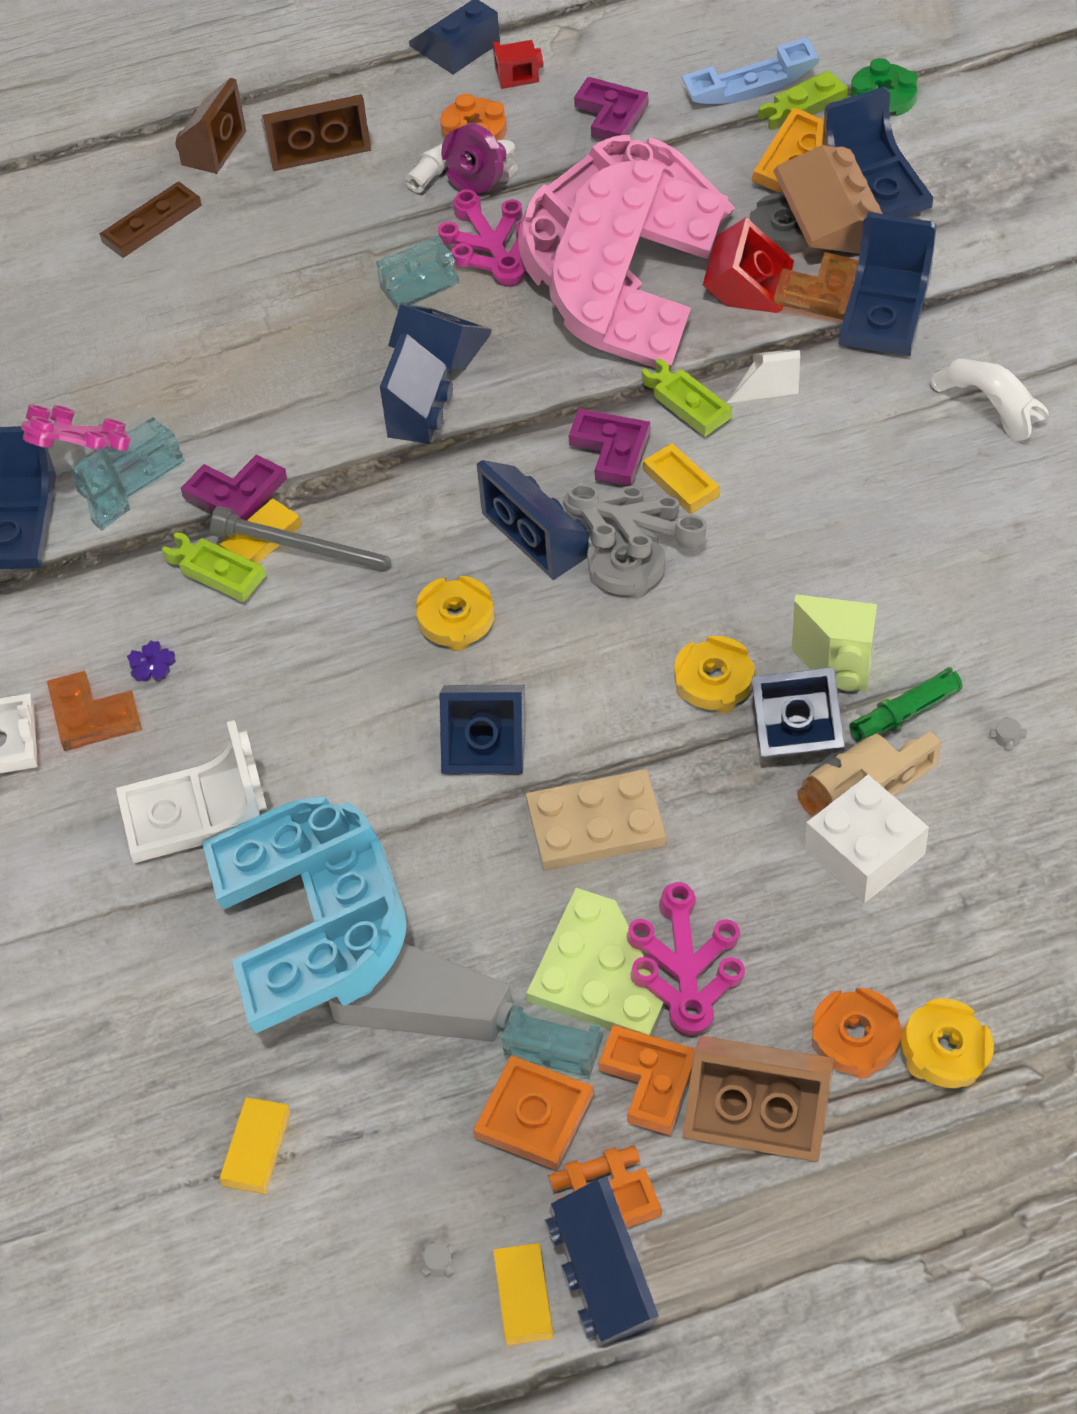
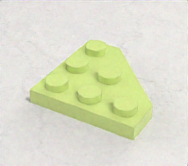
M575 888L526 993L527 1002L611 1030L613 1025L650 1036L654 1035L665 1009L664 1002L647 988L639 987L631 980L630 972L634 961L644 956L640 949H636L628 943L626 935L629 926L616 900ZM638 969V972L641 975H651L650 971L647 969Z

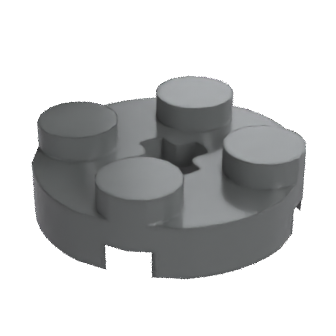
M783 192L761 198L757 202V208L754 211L751 210L750 221L783 251H794L803 247H809ZM785 220L788 224H782L779 221Z

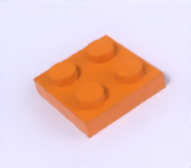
M510 1055L473 1129L474 1138L557 1171L594 1095L593 1086Z

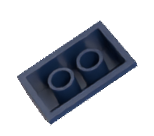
M481 460L476 464L482 514L552 580H555L587 558L589 548V532L580 520H574L570 517L556 498L548 497L540 489L533 477L525 476L516 466L486 460Z
M608 1177L599 1178L551 1203L549 1211L551 1217L544 1219L553 1246L562 1245L567 1263L562 1264L561 1269L570 1293L578 1290L584 1309L578 1310L577 1314L585 1337L587 1339L595 1337L599 1348L652 1328L659 1315Z

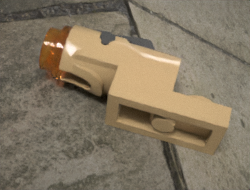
M929 731L919 739L913 738L907 741L899 752L879 734L869 736L856 745L844 742V749L834 750L810 772L808 778L803 780L802 787L797 790L798 800L804 810L814 817L866 775L871 776L894 796L938 765L942 741Z

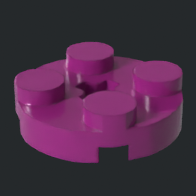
M471 122L454 129L445 137L441 149L442 161L446 160L449 168L446 171V175L458 190L469 189L475 193H483L499 183L503 174V162L506 159L507 153L503 144L497 142L495 137L486 128ZM469 153H472L476 159V165L474 166L471 164L472 158L469 156Z

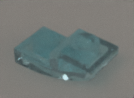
M100 448L91 456L84 457L72 469L77 492L87 500L91 521L101 531L130 510L127 495L118 472L108 453L103 448Z

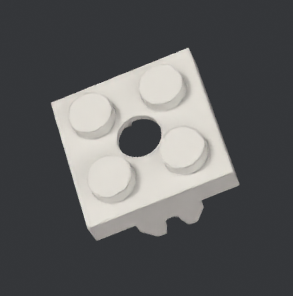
M31 694L0 698V732L5 733L7 736L6 742L0 747V773L38 767L34 702Z

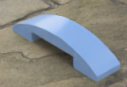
M805 37L776 46L777 57L720 75L717 74L714 66L682 75V81L692 102L704 104L735 103L760 97L790 84L819 63V57L809 38Z

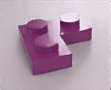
M592 77L586 78L574 96L575 108L598 114L591 125V137L602 140L614 136L628 135L649 103L648 92Z
M578 409L568 435L569 446L601 451L594 469L595 480L632 486L651 432L650 421Z
M255 454L234 478L203 464L181 487V492L184 499L212 513L216 506L233 509L234 514L240 515V519L247 521L287 480L285 468Z

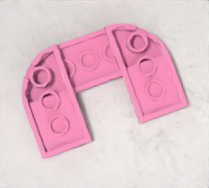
M630 135L614 136L594 145L585 158L549 186L544 184L534 194L519 228L518 245L520 256L534 282L538 286L543 282L549 286L556 253L580 190L594 174L613 164L640 160L664 165L662 172L664 175L717 193L720 192L673 147L650 137L645 142L630 140ZM728 200L719 224L726 220L735 209ZM628 269L623 285L640 290L643 283Z
M646 160L613 164L594 174L579 192L554 260L549 284L553 308L557 307L565 319L563 325L586 344L655 368V360L659 358L668 363L670 371L691 307L623 285L639 237L708 259L728 196L662 174L664 168L662 164Z

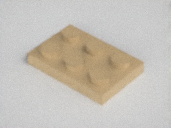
M647 769L526 793L527 806L543 871L666 846V834Z

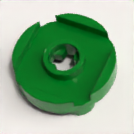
M877 58L870 62V66L862 68L853 76L851 80V95L855 96L885 87L890 92L889 112L896 111V116H899L912 109L917 101L918 75L899 65L890 64L886 59Z

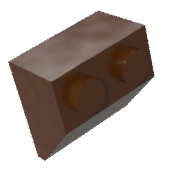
M229 78L210 93L198 109L194 110L191 119L184 129L177 134L175 145L179 152L182 166L218 174L246 133L236 79Z

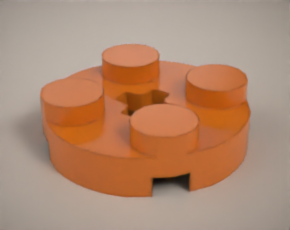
M468 93L458 95L455 103L450 104L440 117L441 133L444 137L454 129L471 122L486 128L497 141L503 140L507 132L504 105L486 98L474 97Z
M856 988L855 992H845L842 994L841 990L826 996L817 1006L812 1023V1047L820 1056L835 1058L833 1069L842 1073L852 1074L859 1079H866L871 1077L875 1071L881 1070L891 1063L899 1051L902 1027L898 1020V1012L893 1003L882 994L868 988ZM859 1024L865 1026V1037L863 1038L850 1037L849 1031L845 1028L848 1025L853 1028Z

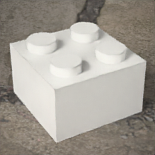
M866 775L807 821L805 850L863 903H866L925 855L929 827L871 776Z

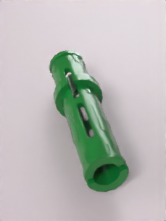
M947 667L934 677L925 680L892 700L885 699L879 702L877 708L872 710V712L849 723V729L854 740L860 742L874 734L881 735L889 730L896 731L903 726V722L907 721V719L960 691L963 687L962 680L956 671L953 672V668Z

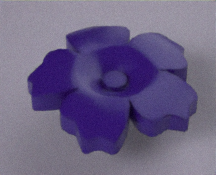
M150 640L147 645L142 646V652L131 650V653L127 655L130 668L133 669L130 672L131 676L136 681L147 682L151 679V675L155 681H160L167 677V674L170 672L169 666L176 662L174 651H169L168 648L161 650L159 641L154 642Z

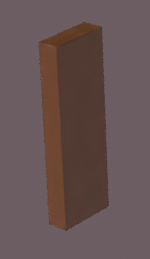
M178 181L99 233L101 241L120 257L124 258L201 207L200 196Z

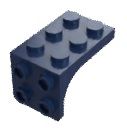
M881 87L828 104L824 109L822 145L845 147L851 150L876 202L880 206L882 214L904 217L932 208V194L906 160L895 141L889 114L890 92L887 88Z
M873 212L865 215L860 256L839 333V345L911 356L932 274L937 229L934 222Z
M21 426L0 427V569L41 568L56 482V473L48 448L23 440L24 431L21 429Z

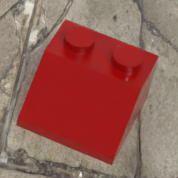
M745 217L716 235L702 285L727 307L778 313L783 308L794 260Z

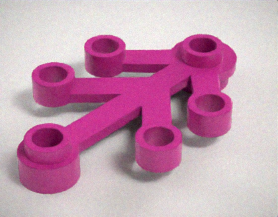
M465 189L459 191L453 200L454 214L461 221H470L478 235L459 231L458 225L454 222H444L439 225V241L444 245L456 244L452 248L453 263L459 267L470 266L492 271L494 278L503 286L519 284L526 273L518 245L521 222L515 227L517 240L509 253L503 245L515 223L521 220L523 216L521 202L510 199L502 203V218L495 231H493L481 212L480 197L473 190ZM472 248L490 252L492 257L473 254Z
M29 404L25 418L30 421H23L21 429L24 431L22 439L41 447H53L54 440L58 439L103 451L105 446L127 451L131 436L127 435L128 432L125 431L126 424L110 418H105L103 424H99V426H72L75 411L60 405H53L51 412L46 407Z
M675 882L664 888L659 901L661 913L672 921L675 953L654 936L655 930L649 921L645 919L632 921L626 935L628 943L636 949H642L652 958L640 957L636 959L633 963L630 977L635 985L647 988L670 1007L669 1017L678 1032L694 1036L706 1031L710 1027L714 1017L712 1005L729 988L736 987L741 983L745 967L737 958H724L719 964L716 973L717 977L698 993L697 977L725 949H731L736 945L740 929L732 920L723 919L718 921L714 927L712 937L694 954L689 916L693 911L696 897L690 886L682 882ZM673 896H680L685 900H677ZM634 931H643L647 937H638L634 934ZM727 931L732 937L725 938L719 932ZM656 962L678 979L679 991L658 976L659 968ZM638 969H647L650 971L651 975H641L638 972ZM724 969H732L737 975L730 976L725 973ZM685 1009H693L699 1014L691 1015Z

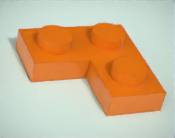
M616 1025L612 1026L599 1060V1071L638 1082L627 1113V1123L671 1136L690 1082L695 1048Z

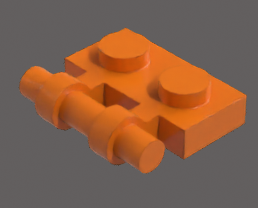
M635 1145L618 1150L616 1147L603 1150V1156L580 1164L577 1160L563 1164V1170L548 1175L553 1192L568 1187L574 1192L587 1185L586 1181L609 1174L612 1177L609 1182L626 1228L662 1216V1208L646 1169L643 1168L628 1174L625 1169L640 1163Z

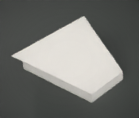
M788 349L753 354V363L726 403L799 394L800 350Z

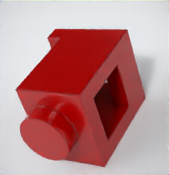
M533 40L500 45L499 41L492 42L494 67L501 89L539 82L538 68H543L544 63L541 48H535Z

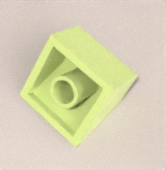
M796 594L792 650L811 670L834 667L837 688L845 691L858 690L867 692L877 604Z

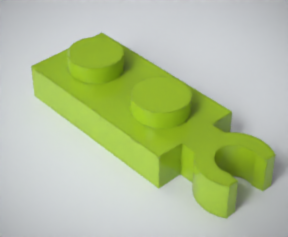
M827 70L775 95L774 103H765L759 107L758 119L761 121L769 117L768 128L770 130L778 129L782 126L783 121L786 120L793 107L814 115L824 110L828 104L848 98V87Z
M658 358L655 360L657 373H651L645 368L641 370L642 382L645 386L654 389V398L706 437L732 418V407L683 369H679L673 374L669 371L668 363Z
M176 532L173 536L175 544L180 548L170 549L166 546L162 548L164 559L170 564H179L182 574L241 602H245L266 577L264 566L203 538L194 545L190 543L188 536Z

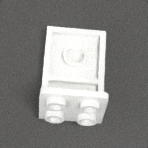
M235 720L227 722L230 742L225 751L214 760L198 767L116 788L133 863L203 845L202 842L260 816L261 812L267 811L247 731L238 733Z

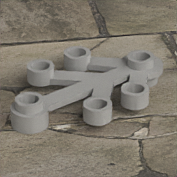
M587 484L571 486L568 493L564 496V508L573 516L585 519L592 529L591 541L597 547L607 548L615 543L616 529L612 525L606 524L602 516L614 520L629 541L628 554L635 558L648 557L651 554L652 539L644 535L638 526L674 536L678 545L685 549H696L705 540L707 523L703 518L696 515H684L677 518L676 523L668 521L677 517L679 501L671 496H661L657 500L643 502V490L636 486H626L621 490L599 493L595 487Z

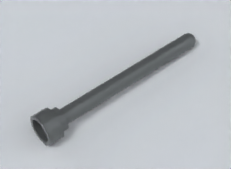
M216 506L211 518L210 535L227 539L228 536L235 537L236 534L379 570H387L391 566V559L386 555L242 520L240 515L234 514V510L230 508Z

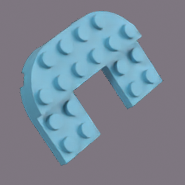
M326 797L300 799L272 809L202 842L216 899L223 910L301 874L315 922L232 960L247 1022L255 1034L336 996L344 1007L358 998L368 995L394 964L406 934L404 906L382 842L364 813L354 805L346 801L343 805L330 804Z

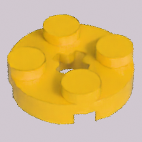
M458 576L459 580L447 582L446 577L436 579L425 586L417 597L416 618L420 631L432 642L447 646L453 651L464 650L470 643L482 638L489 631L495 620L494 605L489 589L479 580L469 576ZM459 607L463 608L462 613L458 615L448 614L447 609L449 608L454 610Z
M708 636L707 642H700L694 645V641L688 643L680 650L674 664L676 692L680 698L694 706L716 710L720 713H729L752 690V677L755 676L754 662L752 663V660L749 658L748 650L744 645L734 639L724 636ZM715 668H720L722 676L709 677L705 671L712 672Z
M947 998L930 1000L923 1007L915 1010L903 1027L901 1045L907 1059V1069L914 1077L925 1079L940 1087H969L991 1062L994 1051L991 1031L986 1023L982 1027L980 1022L973 1017L975 1011L968 1005ZM943 1035L949 1036L950 1043L957 1045V1049L948 1051L938 1041Z

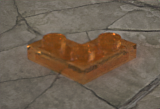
M824 252L818 277L783 268L774 304L843 320L859 260Z
M86 671L47 681L58 733L64 751L142 730L132 690L93 700Z

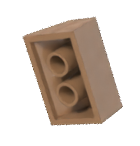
M821 145L776 166L773 172L808 246L860 254L865 215L869 212L880 214L882 212L851 150L845 147Z
M701 1035L693 1054L683 1138L819 1162L835 1058Z

